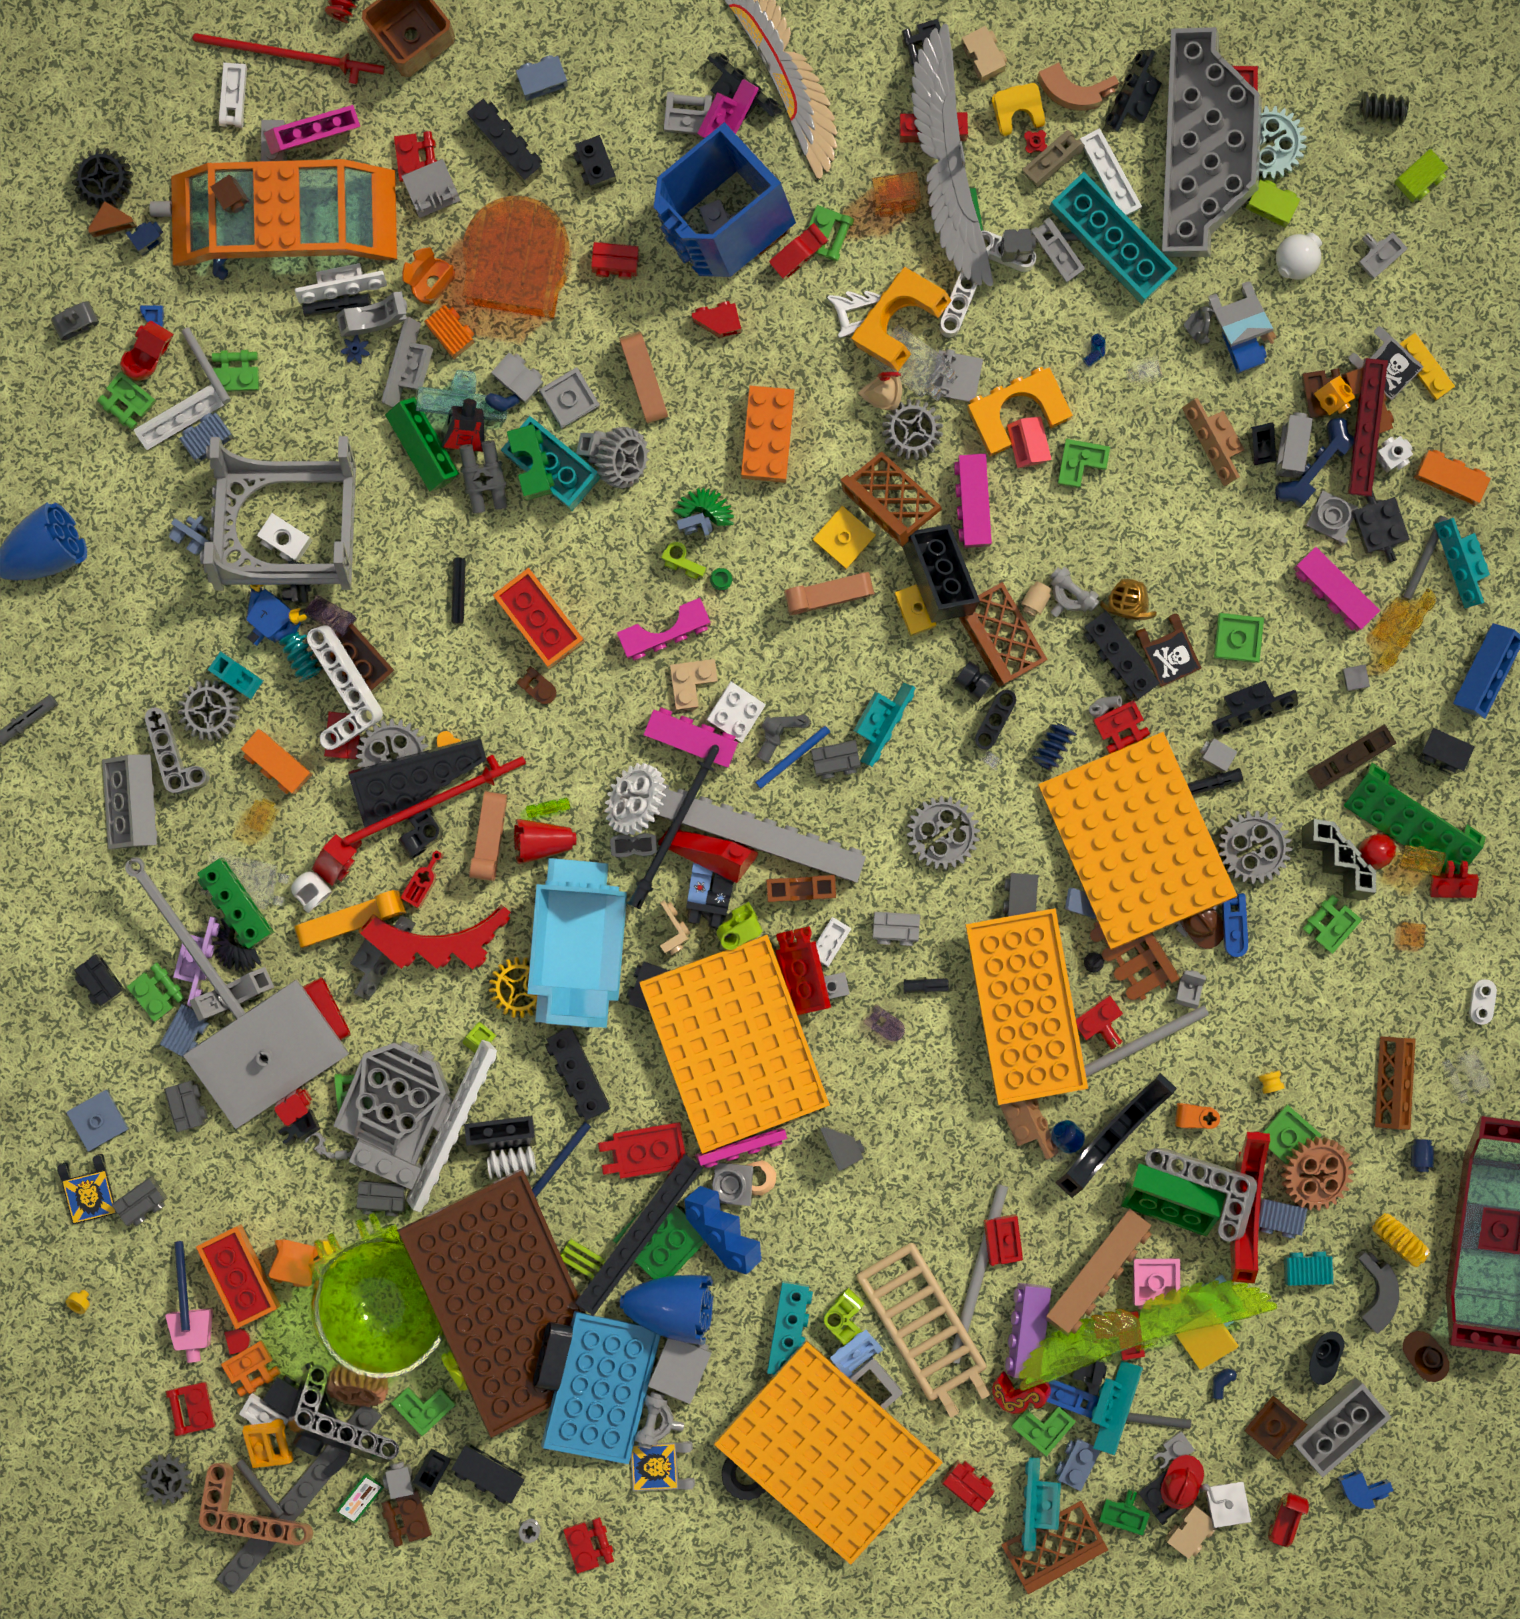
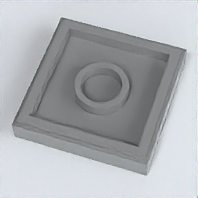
M577 367L539 389L540 394L561 429L600 407Z

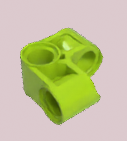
M749 901L731 910L732 918L717 929V937L721 945L727 950H733L745 942L757 938L763 931ZM732 933V936L725 938L727 934Z
M849 1287L840 1294L823 1316L826 1327L844 1346L852 1341L858 1333L863 1332L849 1319L865 1303ZM836 1313L840 1316L839 1323L834 1326L828 1324L829 1315Z

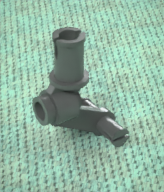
M798 715L770 718L768 716L762 724L766 740L756 757L769 763L778 745H781L780 735L784 728H808L811 724L809 717Z

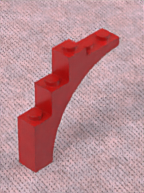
M501 904L488 917L474 926L444 935H419L402 931L387 924L373 914L358 932L401 969L404 966L408 967L416 958L414 956L416 952L436 969L440 966L443 968L451 960L449 955L453 952L473 970L475 967L479 968L487 959L485 955L488 952L481 946L490 943L495 936L493 932L498 927L502 928L509 921L510 917L508 915L511 912Z
M1247 1132L1242 1151L1238 1153L1235 1164V1171L1249 1175L1256 1180L1257 1190L1243 1237L1230 1241L1232 1282L1255 1284L1258 1274L1260 1200L1264 1168L1270 1144L1269 1133ZM1242 1180L1240 1183V1189L1243 1192H1246L1248 1189V1185L1244 1180ZM1236 1202L1234 1204V1211L1237 1214H1240L1242 1208L1241 1205L1238 1202ZM1232 1226L1231 1236L1235 1235L1236 1230L1234 1226Z

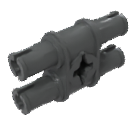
M494 440L481 443L485 459L483 464L476 463L472 444L459 447L463 464L460 471L463 473L466 487L464 491L466 494H469L473 513L485 511L482 494L484 490H491L496 510L508 507L504 490L507 482L504 481L503 463L498 459ZM480 473H484L485 476H488L487 481H483L482 478H479Z

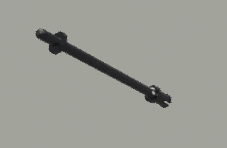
M718 745L711 746L703 762L697 761V764L701 767L644 878L640 879V881L637 880V887L630 901H628V904L641 910L648 893L653 891L652 881L709 771L715 772L716 770L711 766L719 752Z

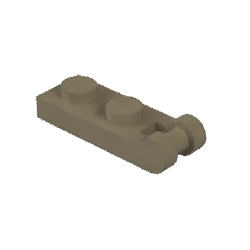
M1067 130L1022 169L1023 174L1039 187L1074 155L1080 154L1085 145L1080 140H1076L1075 135L1070 130Z

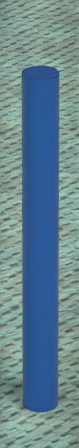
M823 726L755 783L762 789L827 736L830 730Z

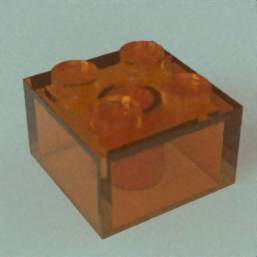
M917 171L872 178L871 195L875 215L880 214V217H889L894 215L893 212L902 211L903 214H909L919 208L921 194Z

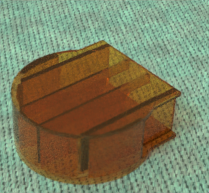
M508 196L490 202L472 218L463 240V257L467 270L462 296L467 297L466 305L554 319L558 295L569 277L572 265L571 246L564 224L550 207L530 197Z

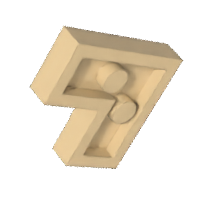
M715 659L670 665L676 710L699 707L696 685L718 682Z

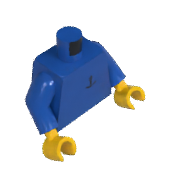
M250 585L251 593L246 620L255 628L247 636V639L256 646L259 645L264 637L276 643L292 633L295 634L301 622L307 619L305 614L299 616L300 608L291 610L270 591L261 588L265 585Z

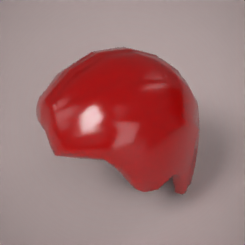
M134 346L132 350L125 351L121 358L120 367L123 374L129 379L143 381L150 378L155 372L159 359L153 358Z
M1377 833L1369 836L1360 843L1358 848L1361 853L1360 857L1375 870L1384 868L1396 856V846L1387 834Z

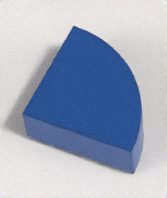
M140 305L141 314L147 322L151 320L163 327V306Z

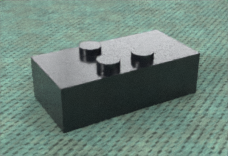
M950 524L916 530L908 537L909 542L902 546L931 623L973 615L980 600Z

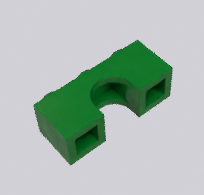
M533 424L507 431L514 457L529 456L533 459L531 469L526 473L518 475L526 501L553 494L551 487L555 486L552 473H547L545 466L549 465L546 451L542 452L540 444L544 443L541 431H536Z

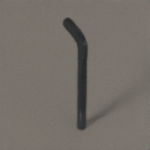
M313 1361L305 1364L306 1370L314 1366ZM312 1372L311 1377L313 1381L319 1382L318 1375ZM324 1389L320 1402L325 1415L337 1419ZM340 1431L341 1439L346 1441L342 1431ZM339 1449V1456L323 1473L327 1477H332L339 1472L348 1462L350 1452Z

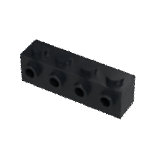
M483 98L466 112L467 117L527 187L543 173L541 165L543 161L535 152L532 154L526 148L528 144L521 135L516 137L512 132L514 128L506 118L502 120L497 115L499 110L491 101L487 103Z
M1107 611L1083 627V637L1090 645L1093 643L1098 649L1096 654L1103 663L1107 661L1112 668L1109 670L1116 681L1121 680L1125 686L1123 691L1129 699L1134 698L1137 701L1160 684Z
M571 1026L546 1038L548 1042L545 1044L550 1057L554 1055L558 1062L555 1064V1068L559 1076H564L568 1083L564 1086L569 1097L574 1096L577 1105L574 1107L580 1118L584 1117L587 1121L611 1109L573 1027Z

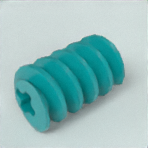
M299 632L284 637L278 643L281 646L286 645L282 651L284 654L290 653L286 659L288 662L294 661L290 667L292 670L298 669L294 675L296 678L302 677L298 682L300 683L316 676L323 667H315L319 660L318 658L311 659L314 652L313 650L307 651L310 645L303 643L307 635H299Z

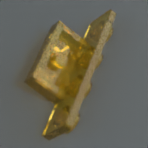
M1426 589L1416 606L1396 597L1373 631L1372 635L1375 638L1389 645L1378 661L1381 668L1386 672L1396 664L1402 649L1409 645L1411 636L1415 630L1421 627L1427 612L1433 609L1437 597L1431 589Z

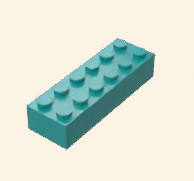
M1085 172L1078 176L1051 202L1049 209L1141 305L1177 271L1178 268Z

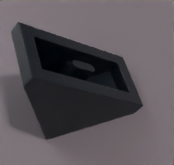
M1274 423L1251 427L1246 433L1254 466L1276 461Z
M431 1448L411 1485L432 1496L451 1459Z

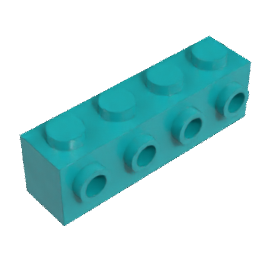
M782 1281L767 1374L775 1375L805 1341V1336L801 1335L803 1327L807 1328L809 1314L805 1313L806 1305H811L813 1291H809V1285Z

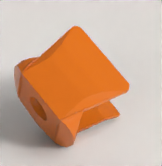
M428 247L413 252L414 261L411 264L405 262L402 271V280L411 285V291L415 298L427 305L435 303L455 279L453 265L434 258V252ZM432 276L438 277L437 282L430 288L427 285L428 279Z
M274 1240L277 1254L267 1276L279 1283L286 1281L293 1283V1286L297 1287L311 1286L313 1259L322 1251L315 1246L290 1240Z

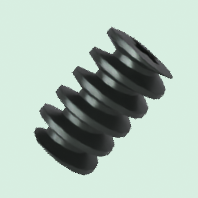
M1364 91L1360 102L1359 114H1363L1364 121H1367L1369 115H1372L1373 122H1376L1378 116H1381L1382 123H1385L1387 117H1390L1391 124H1394L1397 118L1399 119V125L1402 126L1407 117L1409 97L1405 102L1402 96H1399L1395 101L1394 95H1390L1386 99L1385 94H1381L1377 98V94L1372 93L1369 97L1368 92Z

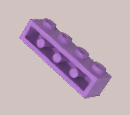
M1018 1283L1017 1289L1014 1291L1015 1310L1011 1315L1013 1327L1012 1334L1008 1338L1010 1351L1009 1357L1006 1358L1005 1362L1007 1374L1014 1378L1040 1380L1047 1329L1046 1316L1049 1313L1051 1288L1044 1285Z

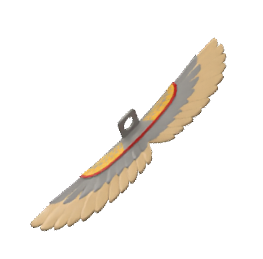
M724 0L757 50L784 104L804 157L807 158L815 177L818 180L821 179L823 169L825 172H829L831 168L830 160L834 161L833 148H837L834 136H837V130L833 124L835 118L827 108V106H830V102L824 95L825 90L818 84L819 78L811 73L813 68L805 62L806 58L795 52L784 51L789 43L791 31L789 27L787 28L785 17L781 19L780 6H776V0Z

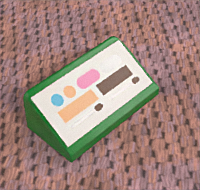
M366 1473L336 1511L356 1523L384 1486Z

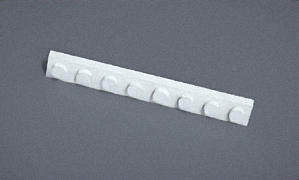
M481 1041L415 1184L406 1201L415 1211L421 1212L424 1205L428 1203L430 1192L438 1182L439 1173L443 1165L448 1161V1154L452 1145L457 1142L460 1128L465 1124L469 1109L477 1099V1092L486 1080L487 1071L496 1059L497 1050L488 1041Z

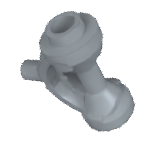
M1065 566L1062 570L1058 567L1049 577L1053 580L1050 584L1053 586L1054 598L1058 602L1050 612L1055 617H1058L1065 608L1068 611L1082 610L1085 613L1088 609L1092 612L1100 602L1097 600L1099 595L1095 591L1082 590L1074 584L1070 577L1071 573ZM1064 589L1069 590L1075 595L1077 600L1067 598Z
M651 1391V1395H646L645 1406H647L649 1412L646 1425L635 1436V1441L639 1442L638 1446L651 1449L652 1445L657 1446V1442L669 1434L671 1429L680 1432L684 1429L683 1422L673 1420L671 1409L667 1405L668 1400L664 1399L665 1395L662 1393ZM660 1413L662 1422L659 1428L655 1430L656 1418Z

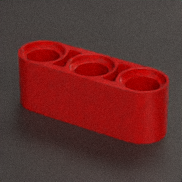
M323 977L302 986L338 1038L343 1040L351 1036L350 1030Z

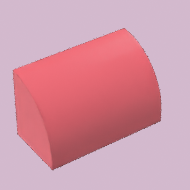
M1041 416L1019 419L1007 425L1017 468L1029 467L1052 460Z

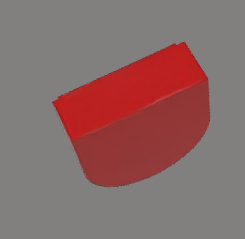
M238 1328L224 1332L230 1355L242 1352L249 1347L251 1338L246 1330Z

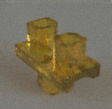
M1406 845L1399 866L1410 871L1440 876L1446 854L1444 852L1428 850L1423 846L1413 847Z

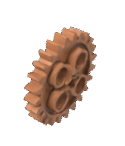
M1315 1136L1313 1142L1311 1139L1306 1138V1145L1299 1142V1150L1297 1151L1292 1148L1291 1151L1294 1155L1292 1157L1286 1156V1159L1290 1162L1289 1164L1282 1165V1167L1287 1169V1172L1281 1174L1282 1177L1287 1179L1282 1185L1287 1188L1285 1193L1291 1196L1290 1199L1295 1203L1297 1202L1302 1208L1305 1206L1309 1210H1312L1314 1207L1320 1211L1321 1205L1326 1209L1329 1208V1202L1336 1205L1337 1196L1343 1199L1342 1190L1349 1191V1188L1345 1185L1346 1183L1353 1182V1180L1348 1178V1175L1354 1173L1353 1170L1348 1168L1353 1162L1348 1159L1350 1154L1344 1151L1345 1148L1340 1144L1338 1145V1142L1333 1139L1330 1141L1327 1137L1321 1139ZM1331 1158L1330 1163L1326 1165V1161ZM1310 1159L1308 1166L1305 1167L1306 1161ZM1330 1180L1329 1186L1325 1187L1327 1181ZM1309 1182V1186L1304 1189L1305 1184Z

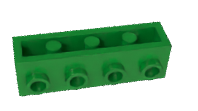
M415 397L398 402L385 414L429 492L445 487L459 475L458 470L445 448L442 447L440 439Z
M218 858L197 873L200 877L198 879L199 884L205 891L208 890L210 892L213 905L218 910L221 908L225 914L223 918L230 928L234 927L238 933L236 938L243 947L253 948L275 933L225 858Z

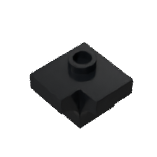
M1075 1354L1071 1377L1085 1382L1089 1394L1098 1395L1099 1386L1102 1384V1379H1105L1107 1365H1105L1101 1358Z

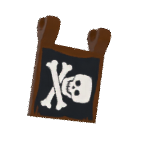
M1172 614L1168 617L1174 631L1150 642L1146 629L1136 631V636L1146 654L1155 677L1160 682V687L1202 668L1178 614Z

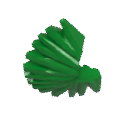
M697 488V497L689 491L688 495L691 500L681 497L682 501H678L677 504L683 509L673 510L674 513L683 518L690 517L695 511L703 513L705 517H709V520L716 526L734 525V522L729 521L734 518V515L731 514L733 510H729L731 506H723L727 501L726 498L716 503L721 494L718 492L715 495L716 491L713 490L709 496L710 488H708L706 493L705 488H702V492Z

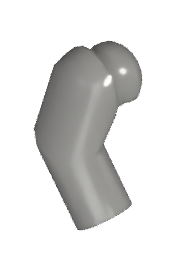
M1121 696L1099 698L1094 704L1090 705L1089 713L1093 717H1100L1110 708L1121 707L1122 698Z

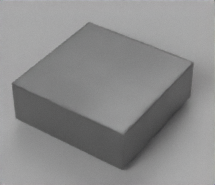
M1366 664L1342 669L1346 691L1370 687Z

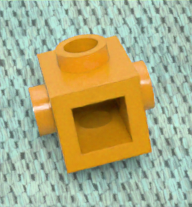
M1341 376L1331 380L1314 393L1320 401L1321 407L1327 411L1329 416L1336 411L1341 414L1351 407L1349 402L1356 398L1352 393L1351 387L1344 382Z

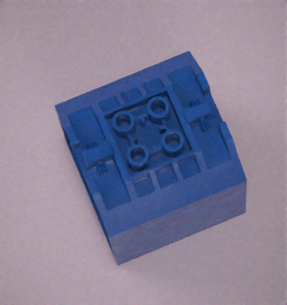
M725 122L657 177L654 209L658 212V217L662 224L660 229L666 235L664 238L669 245L677 251L681 261L684 264L690 261L693 265L692 269L699 276L731 277L796 223L781 182ZM737 172L759 196L715 233L696 234L683 220L682 216Z

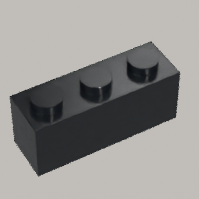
M533 1116L464 1124L468 1154L536 1145Z
M468 1442L451 1469L455 1471L454 1475L464 1481L469 1479L475 1483L474 1486L482 1492L490 1491L495 1494L494 1498L504 1504L506 1502L512 1503L526 1478L524 1474Z

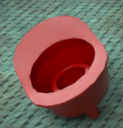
M1190 1455L1178 1456L1170 1464L1161 1486V1496L1164 1502L1171 1508L1184 1509L1195 1501L1204 1479V1468L1197 1458Z

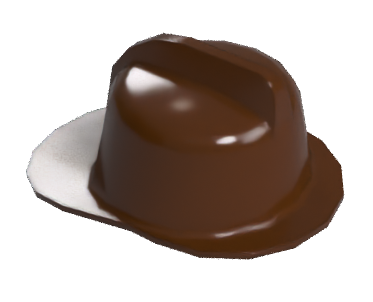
M1214 908L1180 921L1184 930L1199 947L1205 949L1214 948L1224 938L1223 921Z
M1414 1331L1405 1337L1403 1352L1419 1376L1428 1382L1443 1380L1449 1372V1360L1446 1350L1439 1345L1435 1338L1424 1331Z

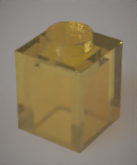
M265 798L262 801L255 799L244 824L268 834L279 812V809L274 808L276 803Z

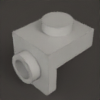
M1185 970L1179 980L1174 1003L1197 1009L1206 976L1201 975L1197 971Z

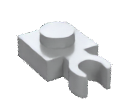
M1180 1430L1162 1443L1166 1450L1155 1453L1152 1458L1154 1460L1159 1456L1164 1458V1462L1159 1465L1162 1469L1168 1465L1170 1459L1173 1458L1174 1460L1178 1456L1189 1455L1195 1449Z

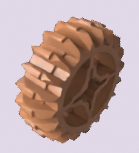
M346 1363L344 1366L337 1365V1367L332 1368L326 1387L327 1393L330 1394V1397L336 1398L337 1402L341 1401L343 1404L355 1405L360 1408L361 1406L370 1407L371 1405L377 1406L383 1403L389 1389L388 1378L385 1377V1374L379 1373V1370H374L372 1367H365L363 1364L356 1365L355 1363L353 1365Z

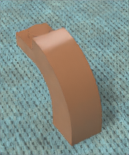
M1059 62L1039 71L1037 76L1042 89L1051 100L1062 107L1077 111L1100 107L1103 101L1101 96L1107 98L1113 95L1119 84L1114 75L1093 86L1082 87L1075 85L1066 77Z

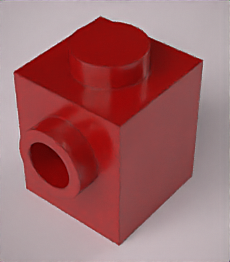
M150 320L145 326L141 325L136 331L135 337L137 340L134 346L158 360L167 351L174 334Z

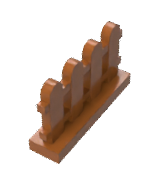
M1097 921L1094 923L1096 928L1091 931L1090 937L1095 942L1104 939L1107 944ZM1153 933L1113 950H1110L1108 946L1102 952L1104 960L1112 961L1116 959L1120 966L1114 971L1115 978L1120 981L1126 978L1129 979L1132 985L1128 987L1126 995L1131 1000L1140 997L1143 1001L1147 998L1145 993L1159 985L1162 989L1166 987L1165 981L1170 980L1171 983H1174L1180 979L1179 974ZM1143 941H1146V943L1149 946V949L1144 950L1141 943ZM1136 947L1140 954L1125 963L1121 955ZM1156 960L1161 965V968L1158 970L1153 964ZM1148 966L1152 973L1137 982L1133 974Z

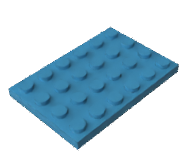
M574 1311L571 1322L573 1335L560 1388L557 1392L554 1391L541 1447L629 1464L661 1335L649 1331L639 1324Z

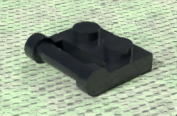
M1168 1468L1137 1491L1162 1526L1168 1522V1518L1180 1510L1169 1506L1160 1512L1157 1508L1164 1502L1161 1496V1486Z

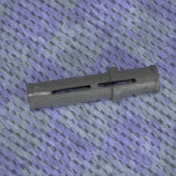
M48 694V696L16 719L13 717L10 720L11 722L0 730L1 744L4 745L18 733H24L25 728L59 704L55 698Z

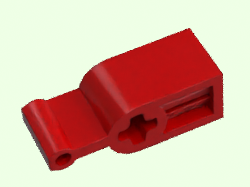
M813 223L800 236L793 239L777 253L769 263L783 279L787 280L829 240L818 226Z
M436 850L432 854V860L428 867L417 869L400 897L401 899L417 908H421L436 882V874L433 870L438 861L443 859V853ZM429 872L428 877L431 878L430 881H425L422 884L420 874Z

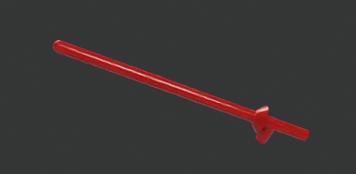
M195 33L192 36L193 41L198 43L340 67L344 75L350 69L349 83L358 84L359 71L384 75L385 66L350 60L349 53L342 58L199 33Z
M490 755L486 760L491 768L490 771L484 766L482 775L345 836L343 844L350 845L481 784L487 783L495 786L493 779L525 765L526 761L521 756L499 766L495 756Z

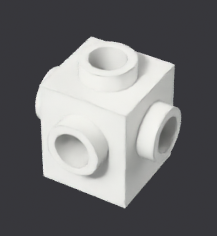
M1399 436L1395 440L1393 437H1390L1381 443L1383 448L1377 451L1376 458L1386 473L1395 467L1400 470L1410 463L1408 458L1413 455L1411 452L1413 449L1408 440H1403Z

